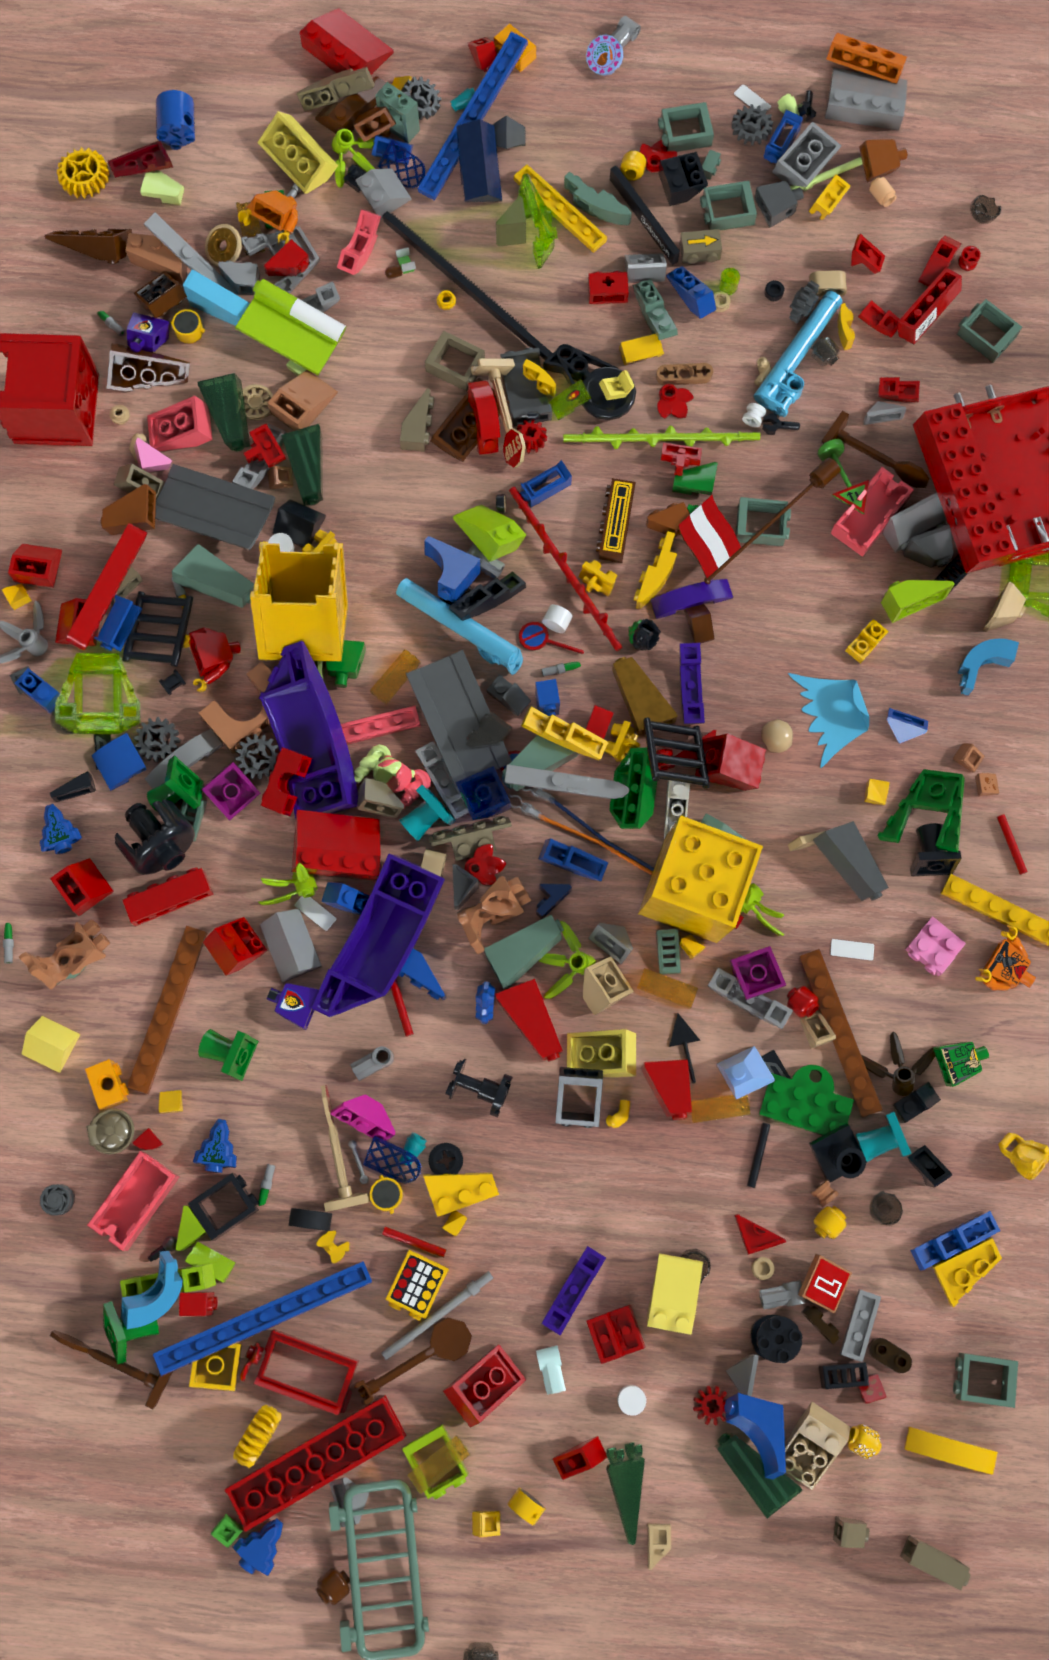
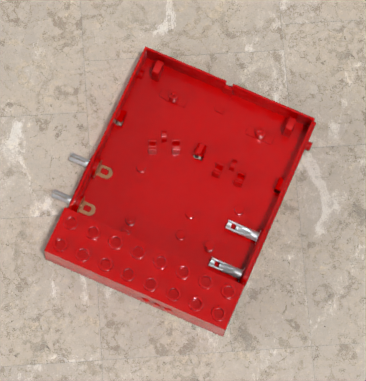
M987 385L985 389L989 400L968 405L964 404L961 393L958 392L954 394L956 404L924 411L913 424L966 574L997 565L1000 567L1049 553V386L996 398L992 385Z

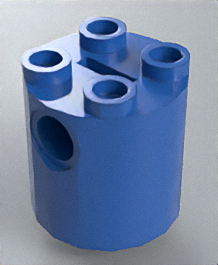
M179 90L161 92L156 98V136L159 141L169 145L173 150H179L182 146L195 141L194 101L189 94Z

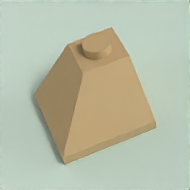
M1008 582L998 596L983 628L984 631L988 632L1012 624L1017 617L1021 618L1024 614L1026 607L1023 605L1026 598L1012 582Z
M611 956L584 969L583 999L594 1016L634 992Z

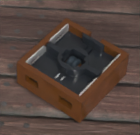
M166 271L134 292L141 306L155 319L165 315L170 308L179 305L187 297L181 285L175 279H172Z

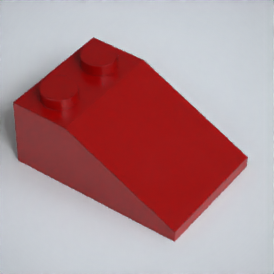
M498 1344L454 1380L443 1392L471 1428L481 1423L526 1381V1378L500 1344Z

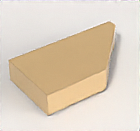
M823 832L798 837L788 844L789 850L795 851L815 845L813 839Z
M648 1524V1570H652L671 1550V1524Z

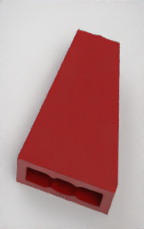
M532 979L496 993L495 998L542 1061L547 1059L550 1062L560 1058L559 1054L563 1050L536 980Z

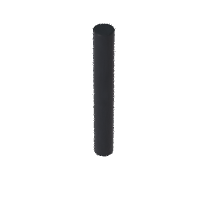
M762 1123L747 1183V1186L751 1188L756 1187L771 1126L767 1123Z

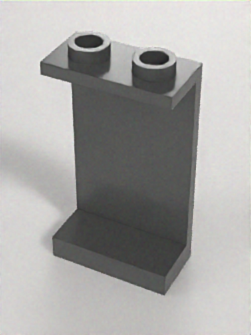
M526 348L522 351H507L504 354H500V359H513L515 364L514 368L507 375H503L507 398L510 402L509 408L513 427L518 426V424L523 425L524 420L531 423L528 417H522V415H528V412L539 413L540 417L538 420H535V423L552 420V408L548 402L547 395L542 394L537 389L536 380H529L523 375V364L526 359L541 367L539 348Z

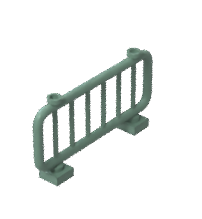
M392 1479L353 1485L346 1490L343 1496V1508H339V1501L329 1502L331 1531L340 1530V1522H345L354 1627L351 1628L349 1620L340 1621L342 1652L351 1651V1643L356 1642L357 1652L364 1660H388L416 1655L422 1650L425 1643V1632H429L428 1617H423L413 1517V1513L418 1512L417 1500L412 1498L409 1486L401 1480ZM389 1489H398L402 1493V1505L353 1511L352 1498L356 1494ZM404 1509L405 1528L355 1535L353 1516ZM406 1533L408 1552L357 1559V1539ZM408 1557L410 1576L359 1583L358 1563ZM404 1581L411 1582L412 1600L363 1607L361 1605L360 1587ZM413 1605L414 1624L364 1631L363 1611ZM415 1629L416 1641L412 1646L380 1651H369L366 1649L364 1638L366 1635Z

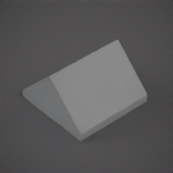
M663 253L625 255V271L628 275V283H640L650 279L652 282H665L667 262Z

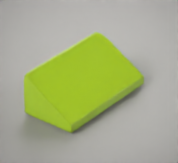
M200 1242L196 1243L185 1260L186 1263L192 1266L213 1263L215 1279L222 1283L226 1282L236 1262Z

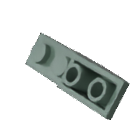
M570 171L564 176V188L573 194V204L579 209L606 222L627 226L631 223L632 212L626 205L618 202L614 195L608 194L605 190L597 194L594 188L588 187L579 176L572 174Z
M644 280L634 284V293L651 333L656 334L659 340L678 335L677 327L666 311L664 300L652 280Z

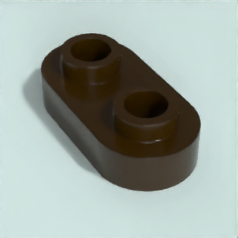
M808 1305L805 1307L802 1314L834 1345L840 1339L837 1335L839 1330L832 1323L828 1325L822 1319L824 1315L815 1306L811 1308Z
M875 1338L870 1342L869 1353L872 1358L897 1373H906L910 1370L912 1359L906 1351L884 1338ZM881 1345L885 1347L883 1354L878 1352V1347ZM901 1357L904 1359L903 1366H899L897 1363Z

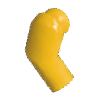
M620 1100L619 1111L613 1116H607V1126L618 1128L628 1121L631 1101Z

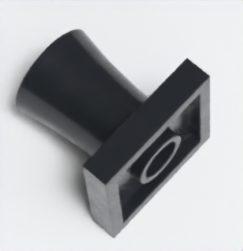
M930 823L916 829L922 852H918L910 868L911 876L950 875L955 872L962 859L961 851L957 853L938 850L936 847L943 824Z
M847 1123L809 1143L825 1179L829 1182L842 1176L849 1179L856 1178L863 1173L866 1167V1158Z

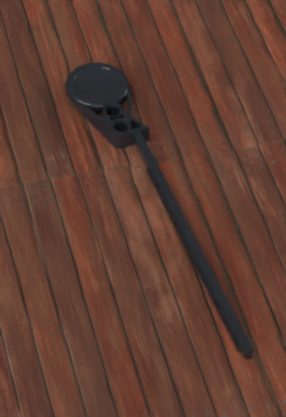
M388 211L383 214V221L513 334L530 348H539L540 357L545 360L543 362L544 370L563 374L573 391L578 390L573 380L583 381L581 383L580 395L577 398L590 415L597 419L613 420L621 418L630 411L635 403V385L625 398L606 400L599 385L602 379L618 377L622 370L568 344L560 345L552 353L527 331V328L524 329L522 323L519 324V321L514 319V316L511 317L509 312L506 313L504 307L498 306V303L496 304V301H493L491 296L488 297V294L480 290L478 285L475 286V283L470 281V278L467 279V276L465 277V274L462 275V272L457 270V267L455 268L454 265L452 266V263L444 259L442 254L439 255V252L429 246V243L424 242V239L421 240L419 234L416 235L414 230L411 231V228L401 222V219L399 220L398 217L396 218V215L390 214ZM588 363L601 368L589 372Z

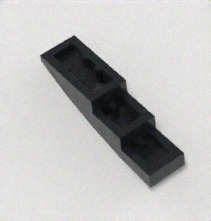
M512 571L503 579L495 578L484 587L479 584L449 606V609L462 621L470 619L509 600L526 588V582Z

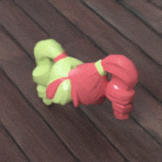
M380 744L370 749L367 756L362 758L359 762V767L354 771L356 782H361L373 770L374 779L386 783L394 794L404 790L405 792L400 800L404 804V809L420 797L416 789L421 785L429 789L431 779L427 772L421 769H409L405 764L392 758L389 749Z

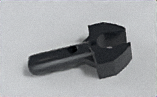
M811 90L806 92L805 102L803 101L798 105L799 115L804 116L806 114V122L816 117V111L811 107L813 92Z
M770 413L763 418V422H771L773 424H763L762 429L769 435H775L778 429H800L799 422L780 421L777 418V413Z

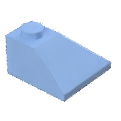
M755 1046L716 1064L736 1099L775 1081Z

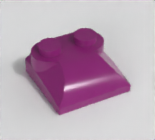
M234 762L223 768L201 789L229 821L261 794Z
M771 946L730 960L733 975L737 978L746 1000L786 986Z

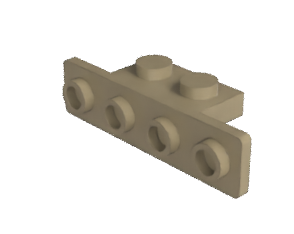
M498 816L493 818V821H478L469 827L458 826L450 832L438 831L428 838L431 846L451 842L455 860L458 861L473 857L475 850L485 844H492L493 851H496L492 831L511 827L512 824L509 817Z

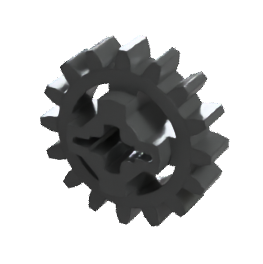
M422 76L418 80L416 77H413L411 81L408 80L401 89L403 93L417 102L420 120L424 116L426 119L434 116L440 108L439 102L442 100L437 96L440 91L434 90L435 84L430 85L429 79L423 81Z
M751 104L750 108L744 105L743 110L738 109L736 115L733 116L731 129H734L733 135H738V141L743 139L745 145L748 141L751 143V146L754 145L755 141L761 144L762 139L766 141L768 135H771L773 126L771 114L766 115L767 109L761 111L760 105L757 108H754L753 104Z
M811 280L807 286L801 287L797 291L790 305V308L793 309L789 316L790 320L798 323L804 316L807 317L812 312L819 298L816 295L820 287L819 284Z
M159 717L156 718L155 722L149 718V724L141 723L142 730L136 729L139 736H135L134 739L139 743L135 747L137 750H140L141 756L146 755L145 758L148 761L152 757L155 762H158L161 757L164 760L166 755L172 753V750L178 749L175 744L181 742L176 737L179 735V731L174 730L175 725L173 723L169 724L166 718L161 722ZM153 735H154L156 738H159L160 741L162 742V744H160L159 742H157L156 740H154Z
M253 734L252 740L246 736V743L239 742L241 749H235L239 756L234 759L240 761L237 767L244 768V775L250 772L249 778H254L255 774H257L258 779H262L263 773L269 777V770H274L273 765L276 764V757L278 755L275 749L278 748V745H271L273 741L271 738L265 741V735H261L260 739H258L257 734ZM257 743L255 744V748L247 750V747L249 745ZM266 746L269 749L271 756L267 755L265 751ZM259 752V755L266 759H257L256 761V758L249 755V753L257 754ZM244 757L248 758L250 762L249 767L245 763ZM268 763V765L264 769L258 770L260 769V765Z

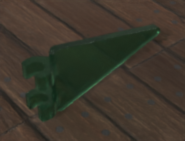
M631 1442L625 1444L628 1460H624L623 1449L616 1450V1447L607 1448L606 1454L610 1464L607 1465L606 1470L629 1544L634 1545L636 1543L645 1459L641 1457L643 1453L642 1445H635Z

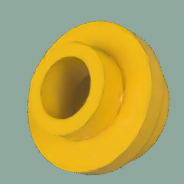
M444 290L437 296V305L443 310L452 309L456 304V297L451 291Z

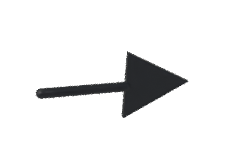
M677 1013L669 1047L683 1044L686 1059H688L691 1082L694 1084L696 1080L687 1043L700 1041V1039L680 1014Z

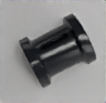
M176 669L166 679L159 680L169 696L179 686L186 685Z

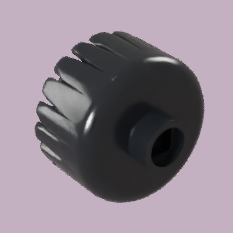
M162 800V802L155 801L152 803L164 821L162 825L153 813L147 809V806L141 803L132 805L125 812L126 821L130 822V827L140 838L142 845L137 842L131 844L132 847H130L118 833L115 835V845L139 874L149 875L162 870L169 871L174 869L184 860L185 853L194 840V828L172 801Z

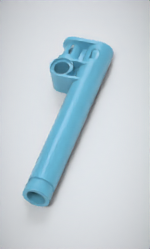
M826 292L754 394V399L757 403L773 413H777L778 416L786 417L789 406L799 399L802 394L804 380L793 372L842 304V298L836 292Z
M408 578L400 582L396 590L397 596L403 600L405 599L414 607L476 645L479 654L488 663L503 665L511 675H514L520 669L523 657L519 648L471 618L462 621L449 609L451 605Z

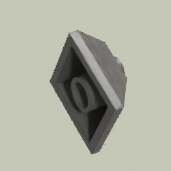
M946 525L912 537L903 552L904 557L930 568L947 565L954 554L950 526Z

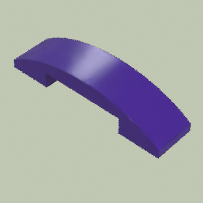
M711 580L710 584L700 582L669 591L651 599L650 602L655 618L659 619L674 615L676 611L712 601L715 604L733 599L728 580Z
M681 643L679 645L683 721L684 724H704L700 643Z
M589 1246L586 1247L541 1324L558 1335L562 1334L588 1287L606 1259L605 1256Z

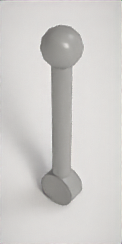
M351 1140L348 1146L352 1149L361 1176L360 1183L366 1184L369 1178L364 1174L356 1149L357 1143L355 1140Z

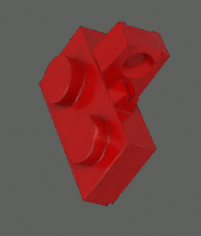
M267 423L249 432L254 443L250 445L251 449L243 453L248 463L257 459L259 461L264 459L268 468H271L286 460V456Z
M663 442L661 460L671 462V465H676L674 475L682 476L684 467H689V465L700 466L702 448Z

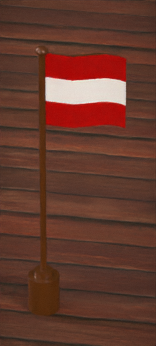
M828 457L809 474L811 484L742 547L732 527L718 509L713 494L678 525L684 542L702 568L705 575V584H710V581L813 486L822 489L841 472L837 462Z

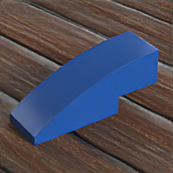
M551 838L545 840L538 858L558 868L599 882L602 881L608 862Z

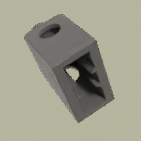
M782 181L757 187L754 199L769 228L796 212L797 201L803 199L804 194L800 187L791 190L788 182Z

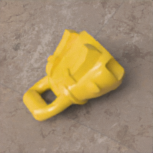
M1007 1133L998 1143L1002 1154L1010 1159L1017 1172L1025 1179L1034 1180L1049 1161V1147L1047 1145L1034 1142L1033 1140L1025 1141L1015 1133ZM1015 1139L1018 1142V1145L1012 1150V1152L1006 1150V1148Z

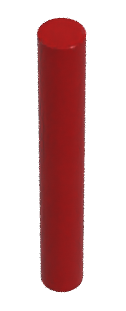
M1005 814L1000 815L997 819L1020 875L1025 874L1028 871Z
M396 979L391 986V992L405 1036L408 1037L414 1033Z
M386 1226L382 1233L384 1236L443 1258L447 1250Z

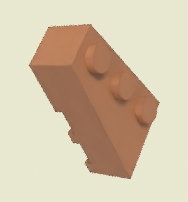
M128 234L126 252L130 263L151 272L155 271L161 274L166 271L172 279L183 285L188 267L156 236Z

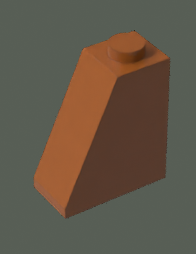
M144 484L102 509V528L111 535L123 534L128 523L144 531L155 529L156 492L150 486Z

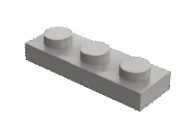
M858 1289L840 1355L863 1362L881 1300L880 1296Z

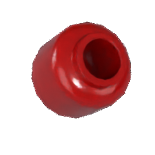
M801 986L798 989L794 987L787 994L789 998L787 1007L792 1009L800 1018L811 1017L819 1008L818 997L805 986Z

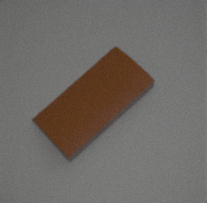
M491 388L492 391H493V394H494L495 401H496V406H497V411H498V417H499L501 414H500L498 402H497V399H496L495 391H494L493 388ZM468 392L430 440L441 450L461 462H464L477 445L476 420L473 409L468 402Z

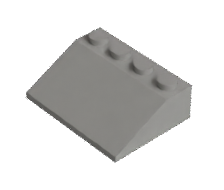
M833 68L825 119L899 131L906 105L907 80L899 79L896 84L867 73Z

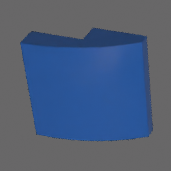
M127 733L109 742L91 755L110 791L128 783L129 778L147 770Z

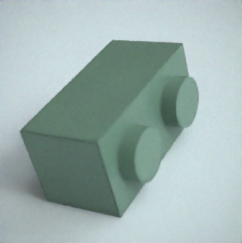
M709 150L702 165L705 177L710 180L712 176H715L716 167L720 165L722 160L720 159L721 154L713 150Z

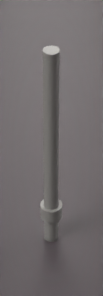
M488 1271L476 1281L472 1280L466 1285L467 1288L384 1350L381 1353L386 1360L468 1297L481 1291L480 1288L493 1279L491 1273Z

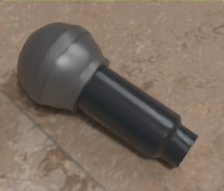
M174 1236L166 1237L162 1245L148 1256L149 1261L157 1260L160 1257V1252L175 1251L177 1238Z

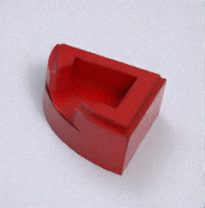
M150 1128L132 1142L136 1147L144 1150L158 1149L164 1145Z

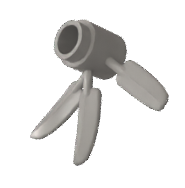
M34 601L33 629L22 630L10 623L0 621V628L18 640L22 648L18 647L0 655V664L19 658L21 652L25 650L34 656H40L46 652L48 641L39 634L40 630L44 628L42 608L38 601Z

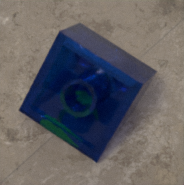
M494 766L456 782L472 820L494 817L511 809V802Z

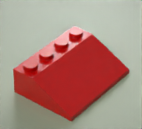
M339 8L312 19L299 32L302 47L336 74L351 68L355 71L368 67L370 75H372L394 53L392 48Z
M297 810L291 872H296L297 864L301 863L306 868L308 874L372 881L379 877L381 859L380 819Z

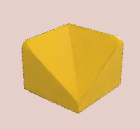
M23 584L1 589L14 610L32 601Z
M869 779L866 784L864 802L885 805L890 782Z
M691 934L683 937L679 942V945L690 959L696 957L706 948L699 944Z
M453 1211L442 1228L456 1237L466 1223L467 1217L458 1211Z

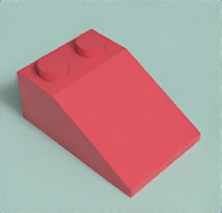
M192 396L147 416L150 446L157 451L197 447L213 440L209 405L196 396Z

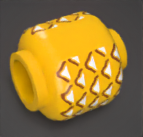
M864 1424L850 1428L849 1440L847 1442L850 1451L864 1459H869L879 1454L882 1444L880 1443L878 1432Z

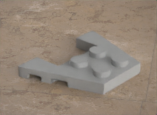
M300 226L295 227L293 233L289 234V241L292 239L308 254L309 266L297 276H286L274 284L288 293H291L320 261L319 256ZM277 230L275 231L276 233L266 235L264 233L257 234L256 237L247 238V236L242 237L241 242L249 256L266 247L274 256L285 244L283 240L278 245L277 239L278 235L284 233V231Z

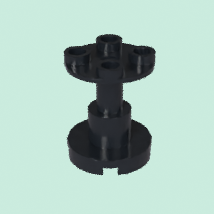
M466 1058L463 1061L457 1062L453 1072L456 1078L449 1083L445 1094L449 1095L451 1100L457 1086L478 1094V1099L492 1104L489 1115L498 1118L500 1108L503 1107L511 1085L509 1083L513 1077L504 1074L501 1083L487 1078L480 1081L462 1074L467 1061Z
M766 1315L757 1319L750 1331L754 1351L762 1358L771 1362L787 1363L794 1359L801 1350L802 1333L798 1326L789 1318L779 1315Z

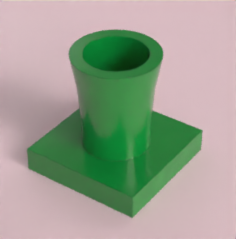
M174 755L168 760L165 782L147 792V799L155 811L157 810L152 804L155 801L162 802V800H168L176 804L181 799L195 810L201 805V789L203 788L204 781Z
M209 1029L201 1039L198 1055L201 1058L223 1062L221 1072L243 1081L259 1041L240 1031H237L234 1040H231Z
M110 1301L103 1304V1328L117 1365L126 1362L128 1341L159 1334L157 1320L142 1327L126 1329L121 1317L118 1318L113 1302Z

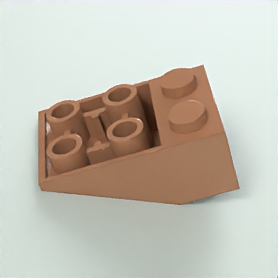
M306 370L282 386L267 403L273 416L302 435L336 396L338 391Z

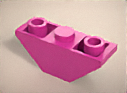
M366 1094L345 1101L331 1110V1115L381 1144L395 1136V1130L383 1105Z

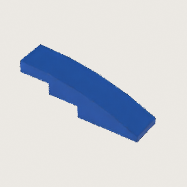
M988 1211L910 1251L921 1271L1000 1232V1229L991 1211Z

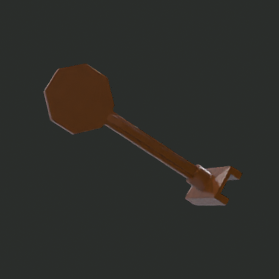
M844 411L840 413L821 441L824 444L830 440L840 439L843 444L845 443L878 462L893 468L900 479L910 486L926 488L930 478L921 467L910 461L896 462L889 456L855 439L848 432L844 431L849 418V414Z
M447 1317L434 1325L429 1348L376 1380L373 1378L366 1383L364 1380H360L353 1387L354 1389L361 1387L358 1390L362 1398L367 1397L361 1402L363 1405H367L374 1401L372 1395L380 1391L382 1386L431 1356L436 1355L439 1358L456 1361L468 1353L472 1335L465 1322Z
M53 1330L50 1334L59 1343L88 1353L94 1359L143 1382L145 1386L151 1388L145 1406L152 1410L157 1406L173 1373L172 1371L163 1376L159 1373L157 1376L151 1372L148 1374L125 1362L117 1365L115 1357L98 1349H92L68 1334Z

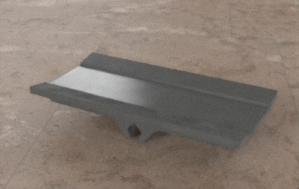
M172 464L168 478L156 500L155 519L250 550L255 544L276 498L263 492Z
M463 650L406 673L455 787L512 762Z

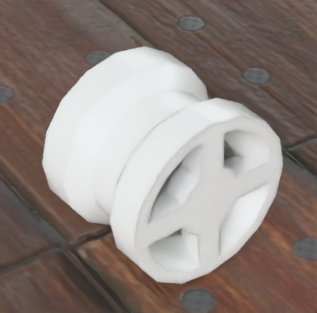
M749 403L746 408L747 413L743 415L742 420L748 426L759 427L762 423L761 418L765 416L766 409L760 404Z

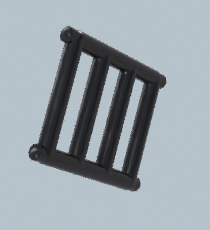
M139 591L135 602L136 606L143 608L144 603L183 606L181 617L141 614L140 612L126 640L122 661L129 662L130 659L162 662L171 663V666L178 667L192 609L193 597L145 595L144 592ZM139 622L179 625L177 636L138 633L137 629ZM135 640L175 644L172 655L134 652L132 650Z
M648 717L644 718V730L652 780L658 781L663 779L702 785L703 789H708L710 787L700 726L691 728L654 722ZM653 730L694 736L695 744L654 737ZM655 746L696 752L697 760L656 754ZM658 762L699 769L700 777L660 771Z

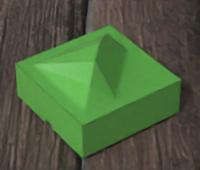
M225 1514L213 1528L211 1535L229 1548L243 1531V1527L229 1515Z

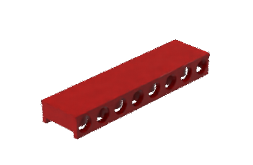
M385 1395L224 1490L228 1494L246 1532L405 1439L407 1435Z

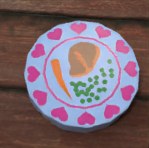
M601 35L592 40L586 53L590 69L598 75L606 76L611 75L620 67L623 60V48L617 39L610 35Z

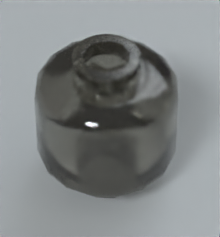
M821 337L811 347V356L822 367L827 364L832 366L839 359L837 355L840 352V348L830 337Z
M472 1642L469 1644L468 1649L464 1650L463 1660H499L498 1651H494L493 1645L489 1642Z

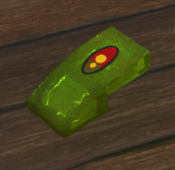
M579 380L557 395L549 404H551V408L559 421L574 412V408L591 399V396L582 380Z

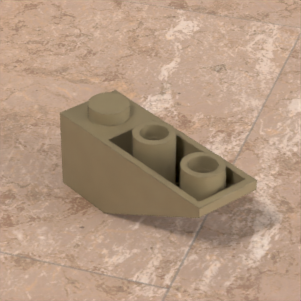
M428 388L402 422L401 450L425 452V444L429 445L430 433L427 432L428 426L431 427L432 415L429 414L430 408L433 409L434 397L431 396L430 389Z

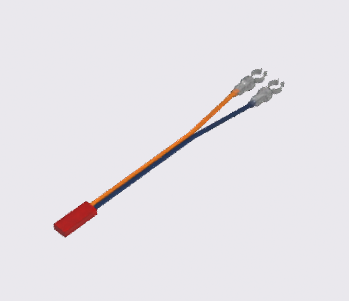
M522 788L523 791H531L534 797L558 806L601 841L546 818L529 802L523 803L518 795H510L511 798L518 797L521 800V804H523L522 807H514L510 804L512 808H520V811L527 816L545 821L598 844L652 875L654 867L608 841L560 804L556 798L544 789L533 788L532 790H526ZM739 915L735 929L739 927L744 918L743 916Z

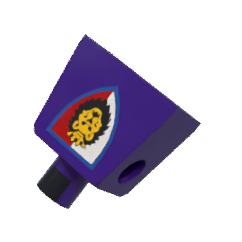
M135 312L132 314L127 326V345L132 351L140 352V350L155 352L169 339V321L159 318L155 319L154 317Z
M286 983L282 992L271 988L267 1000L277 1003L275 1012L303 1030H307L315 1011L312 1009V1005L319 990Z

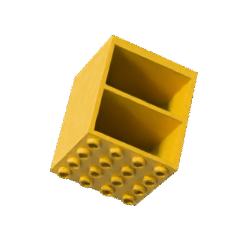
M680 815L665 836L638 914L718 943L736 927L763 846Z

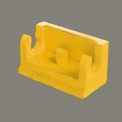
M836 174L808 212L813 215L816 211H819L821 213L820 219L823 220L827 214H831L851 185Z
M656 334L624 341L619 346L624 365L664 355L661 340L657 338Z

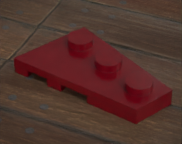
M156 141L107 161L115 178L173 168L172 162L161 141Z

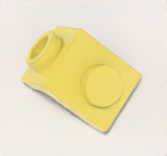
M627 370L622 371L618 377L602 379L599 383L606 400L625 398L634 388V383Z

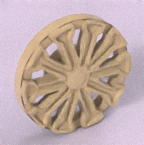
M249 385L238 395V409L247 419L261 420L271 414L269 408L266 409L264 407H268L266 401L271 399L273 395L263 385Z

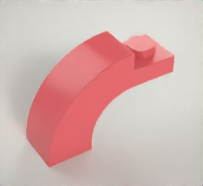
M361 209L353 237L347 247L341 251L337 264L338 269L355 275L363 268L375 245L378 236L376 232L381 216Z

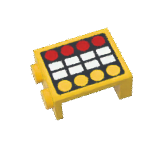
M408 1250L386 1297V1300L390 1301L388 1306L398 1311L404 1308L410 1311L409 1316L419 1321L421 1318L426 1319L449 1268L412 1250Z

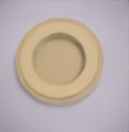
M722 291L714 293L715 311H726L730 305L729 295Z
M759 1257L753 1261L751 1270L756 1278L766 1280L773 1275L774 1265L770 1259Z

